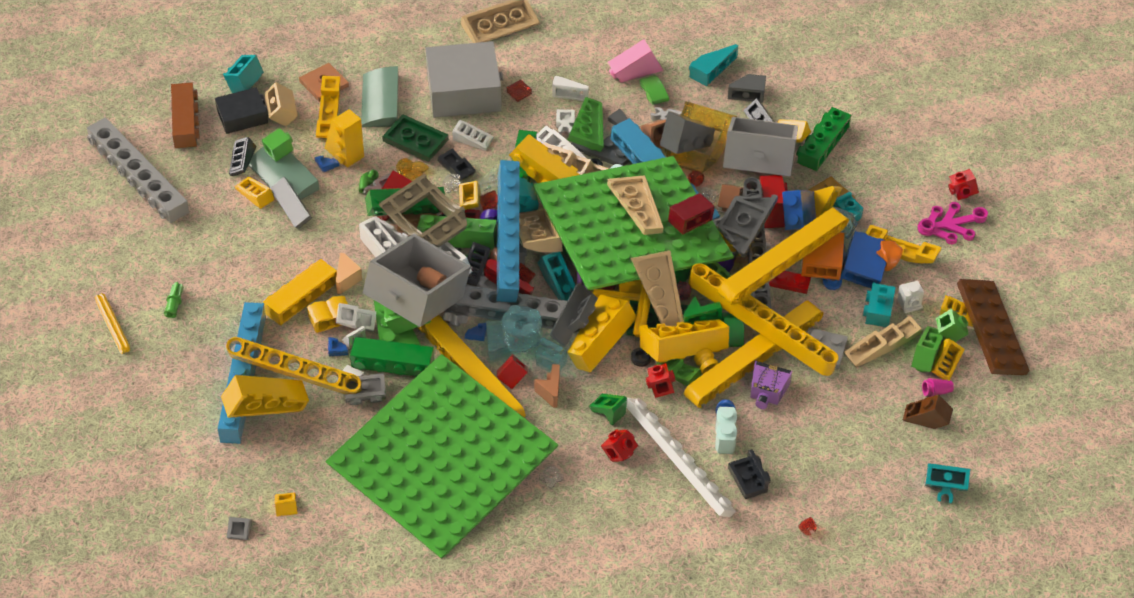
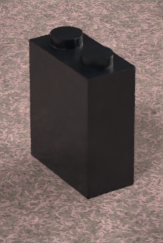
M257 87L215 98L216 110L226 134L268 123L269 115L267 106H264L265 99L263 94H259Z

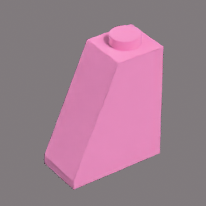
M645 40L640 41L608 62L612 68L609 72L614 79L618 78L620 83L663 71Z

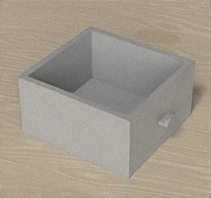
M493 41L425 47L433 118L501 111L500 81H503V73L498 72Z
M732 117L727 131L723 168L791 177L798 125Z
M412 234L370 261L363 294L421 327L463 298L471 266L416 234ZM422 267H431L444 274L446 279L432 289H428L417 281V274Z

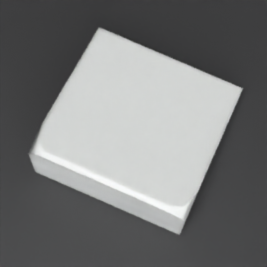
M364 326L342 339L349 349H352L355 337L366 338Z

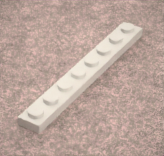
M627 398L626 408L719 516L731 517L736 512L731 506V501L722 496L718 491V486L710 482L706 477V472L696 466L693 457L682 449L681 443L673 439L670 431L658 422V417L646 408L647 404L640 398Z

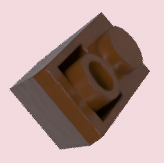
M938 394L907 404L902 420L937 429L950 424L953 408Z

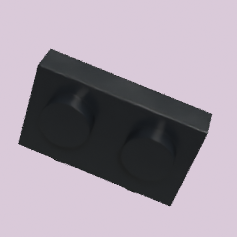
M753 449L748 450L747 457L728 463V469L744 499L768 492V486L771 482L769 473L764 471L761 459L758 455H755Z

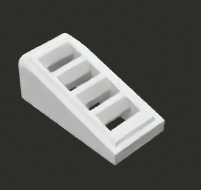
M554 77L552 84L553 97L584 101L585 97H588L589 86L563 77Z
M462 120L458 121L452 132L453 141L485 151L494 139V136Z

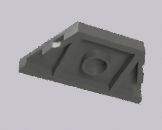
M752 195L750 197L735 196L718 225L719 232L742 257H746L778 201L777 195H771V197L760 198V195Z

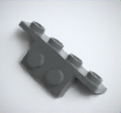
M581 283L575 286L550 333V336L563 347L568 344L576 330L579 328L583 329L588 324V316L596 309L594 305L598 298Z

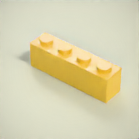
M322 259L311 264L308 269L298 274L293 280L283 285L277 292L268 296L263 301L266 315L281 326L336 284L337 270Z

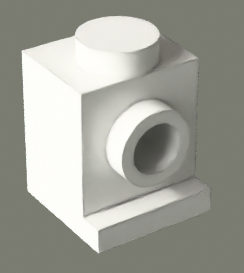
M918 281L899 286L897 300L904 313L923 309L924 291Z

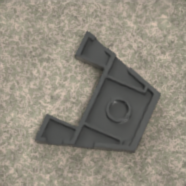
M620 108L608 116V121L613 125L628 119ZM611 135L604 139V147L601 152L573 142L571 143L576 149L584 152L585 155L598 157L601 161L612 165L620 164L625 166L630 162L610 139Z

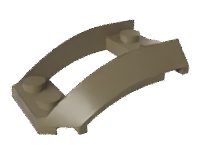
M425 173L379 203V206L404 232L410 236L416 234L438 248L467 227L465 208L463 206L459 207L446 197L435 184L433 185L427 179ZM427 197L447 217L422 233L408 222L402 213Z

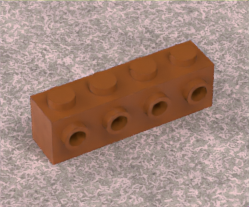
M193 82L171 84L172 137L175 149L197 147V139H200L199 128H196V126H199V116L196 115V113H199L198 102H195V100H198V90L194 89Z

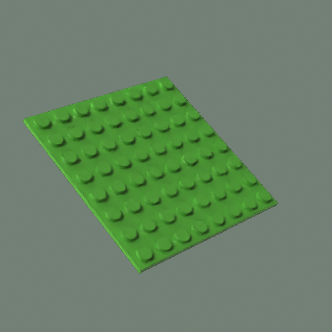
M674 156L533 184L539 200L588 291L639 280L640 278L631 260L634 257L669 250L671 251L674 272L692 268L693 265L698 263L707 265L734 258L713 221L683 235L668 222L669 210L672 205L696 195ZM645 175L664 227L663 233L643 235L608 187V179Z
M441 354L325 462L442 559L558 447V444Z

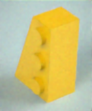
M350 109L332 119L325 144V149L335 157L339 164H343L347 168L364 158L361 118Z

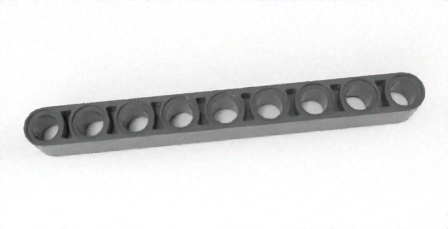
M750 177L744 181L743 196L760 195V198H762L761 183L757 178ZM764 225L757 236L759 239H755L747 253L748 264L767 252ZM767 282L761 287L763 289H757L750 295L771 308L770 285Z

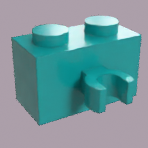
M241 55L233 66L229 67L226 73H223V76L231 93L250 89L259 80L264 71L257 55Z
M872 283L871 291L867 290L865 302H869V305H864L863 316L866 317L865 324L881 327L889 326L896 287Z
M928 463L925 486L942 488L937 495V501L941 502V496L946 494L949 496V503H952L953 494L951 489L968 491L971 469Z

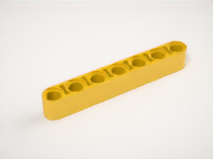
M232 337L227 341L226 348L228 354L233 359L345 395L357 394L361 391L360 378L354 374L239 337ZM235 344L242 346L238 352L231 351V347ZM258 350L261 352L258 358L250 357L252 351ZM274 356L280 358L279 363L275 365L269 362ZM291 363H298L300 365L295 371L289 369ZM311 369H317L319 374L316 377H311L308 375V372ZM330 375L338 377V381L335 383H330L327 379ZM350 381H355L358 384L355 389L347 388V384Z

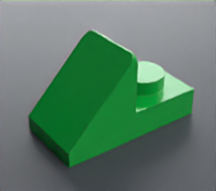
M694 296L683 314L684 323L694 325L695 321L722 320V306L720 302L700 306L696 296Z
M729 312L722 313V321L729 326V347H742L744 345V322Z
M602 393L589 405V408L594 413L604 414L613 426L625 415L627 398L626 396Z

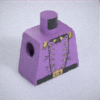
M755 361L750 398L757 399L755 405L760 409H766L768 403L778 405L791 383L792 371Z

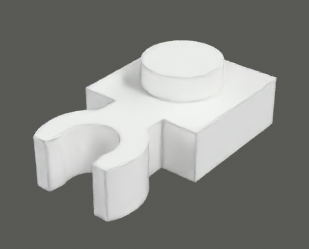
M557 109L556 128H558V133L561 136L562 132L570 134L575 122V110Z

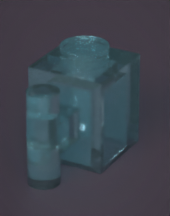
M543 337L540 340L542 347L540 346L535 353L536 366L551 372L552 364H558L561 371L567 363V351Z

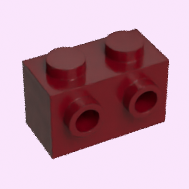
M698 193L672 205L669 210L668 222L683 235L712 221L715 206L701 193Z

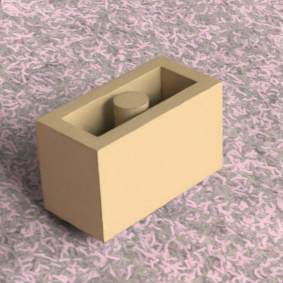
M275 82L265 92L269 119L287 126L297 117L293 91Z

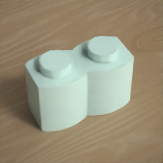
M719 407L717 410L715 448L719 454H733L735 451L737 412L734 407Z

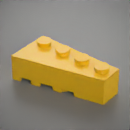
M529 134L509 154L513 161H520L519 166L537 183L580 175L577 173V168L573 165L571 167L567 166L562 162L563 158L557 154L549 153L548 147Z
M605 295L598 297L594 305L596 309L588 316V324L579 330L567 351L577 369L592 372L633 324L636 314L629 301Z
M720 319L695 321L694 325L677 322L676 326H666L663 323L657 324V328H648V325H640V348L660 363L668 362L671 359H684L687 356L696 355L703 349L720 352L723 349L729 348V326Z
M235 375L221 396L228 418L303 411L309 402L302 380Z

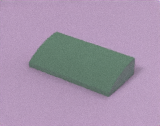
M398 66L379 68L363 74L362 127H391L398 120Z
M263 146L252 156L248 165L270 188L285 177L300 199L319 190L318 179L291 152L275 162L265 152Z

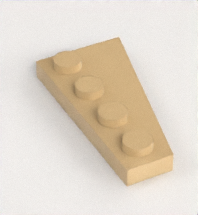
M645 175L608 179V187L643 235L663 233L664 227Z
M668 250L631 258L660 323H665L666 326H676L677 322H684L671 251Z

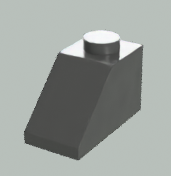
M747 74L729 84L728 99L753 102L757 98L763 103L766 76Z

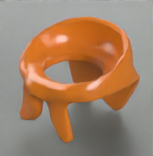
M884 240L880 242L881 249L877 251V254L886 261L884 271H890L900 261L903 249L895 241Z

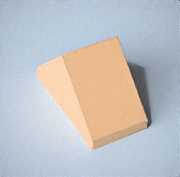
M340 253L336 277L337 294H342L362 281L361 268L345 253Z

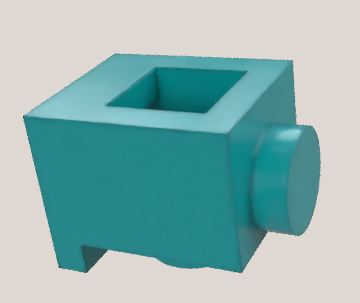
M851 192L838 197L834 203V208L851 220V222H857L861 219L863 207L852 197Z

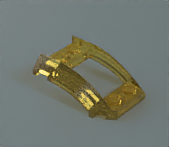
M685 101L680 115L699 121L721 132L710 155L693 150L676 154L665 148L666 157L674 156L680 168L701 174L718 161L726 146L727 131L731 119L737 116Z

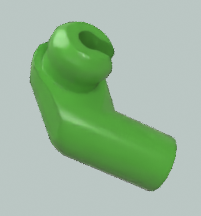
M372 169L360 177V193H363L365 187L372 184L379 177L377 170Z

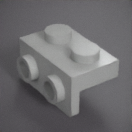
M384 373L358 376L362 386L360 393L345 395L346 403L350 402V405H359L365 400H370L371 403L382 402V399L386 398ZM350 381L347 384L349 389H355L358 386L355 381Z

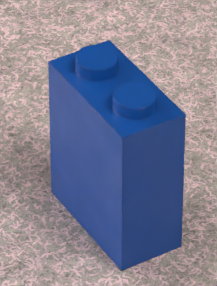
M794 190L782 192L785 230L798 231L816 219L814 191Z
M855 231L849 242L840 278L871 289L872 283L880 284L886 261L877 254V251L881 249L880 242L884 241V239Z

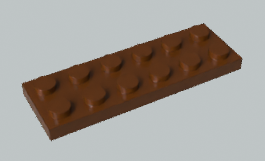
M959 279L957 282L958 289L991 374L1027 375L1030 371L995 282Z

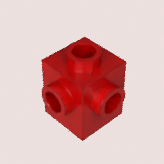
M970 169L949 176L950 184H948L951 195L955 194L957 200L966 199L979 193L976 178Z
M667 363L655 365L647 369L649 377H645L648 389L652 388L655 398L675 393L673 382L676 381L673 370L669 371Z
M628 429L612 431L608 435L609 438L601 445L612 462L624 461L634 454L633 451L639 446L635 441L634 435Z

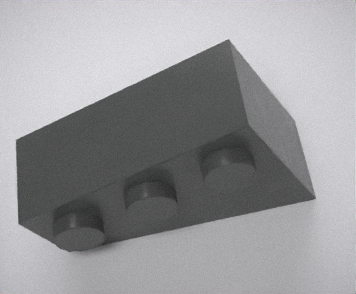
M668 111L660 146L676 154L710 147L714 140L715 129L694 119Z

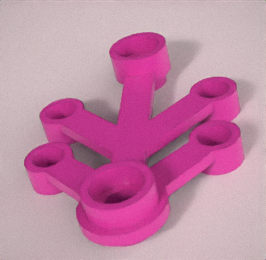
M951 202L943 220L935 222L937 217L942 216L943 208L933 206L929 218L922 219L918 223L917 230L924 236L936 235L946 239V242L951 245L957 242L958 236L955 233L963 235L965 240L971 241L975 237V231L958 225L970 222L984 223L987 220L988 211L983 207H976L971 215L953 218L956 213H959L961 206L957 202ZM945 228L955 233H947L941 229Z

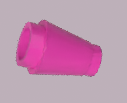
M928 378L922 383L924 396L952 393L954 390L951 380Z

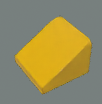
M295 492L275 495L276 516L297 514Z

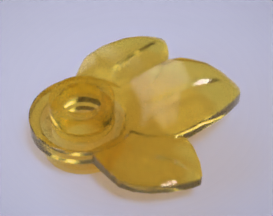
M402 158L396 164V171L412 181L429 169V166L424 162H412L408 158Z

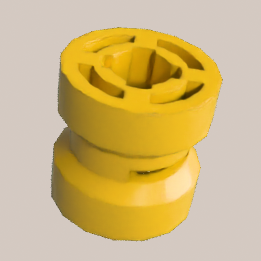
M703 349L694 356V361L700 367L702 374L718 364L710 349Z

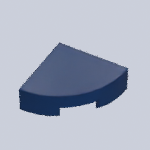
M315 157V162L322 172L340 166L335 158Z
M479 323L478 326L468 329L465 333V339L484 341L488 323Z
M328 337L329 356L349 355L345 344L338 341L337 338Z

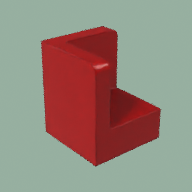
M512 354L497 370V378L510 389H513L528 373V366Z

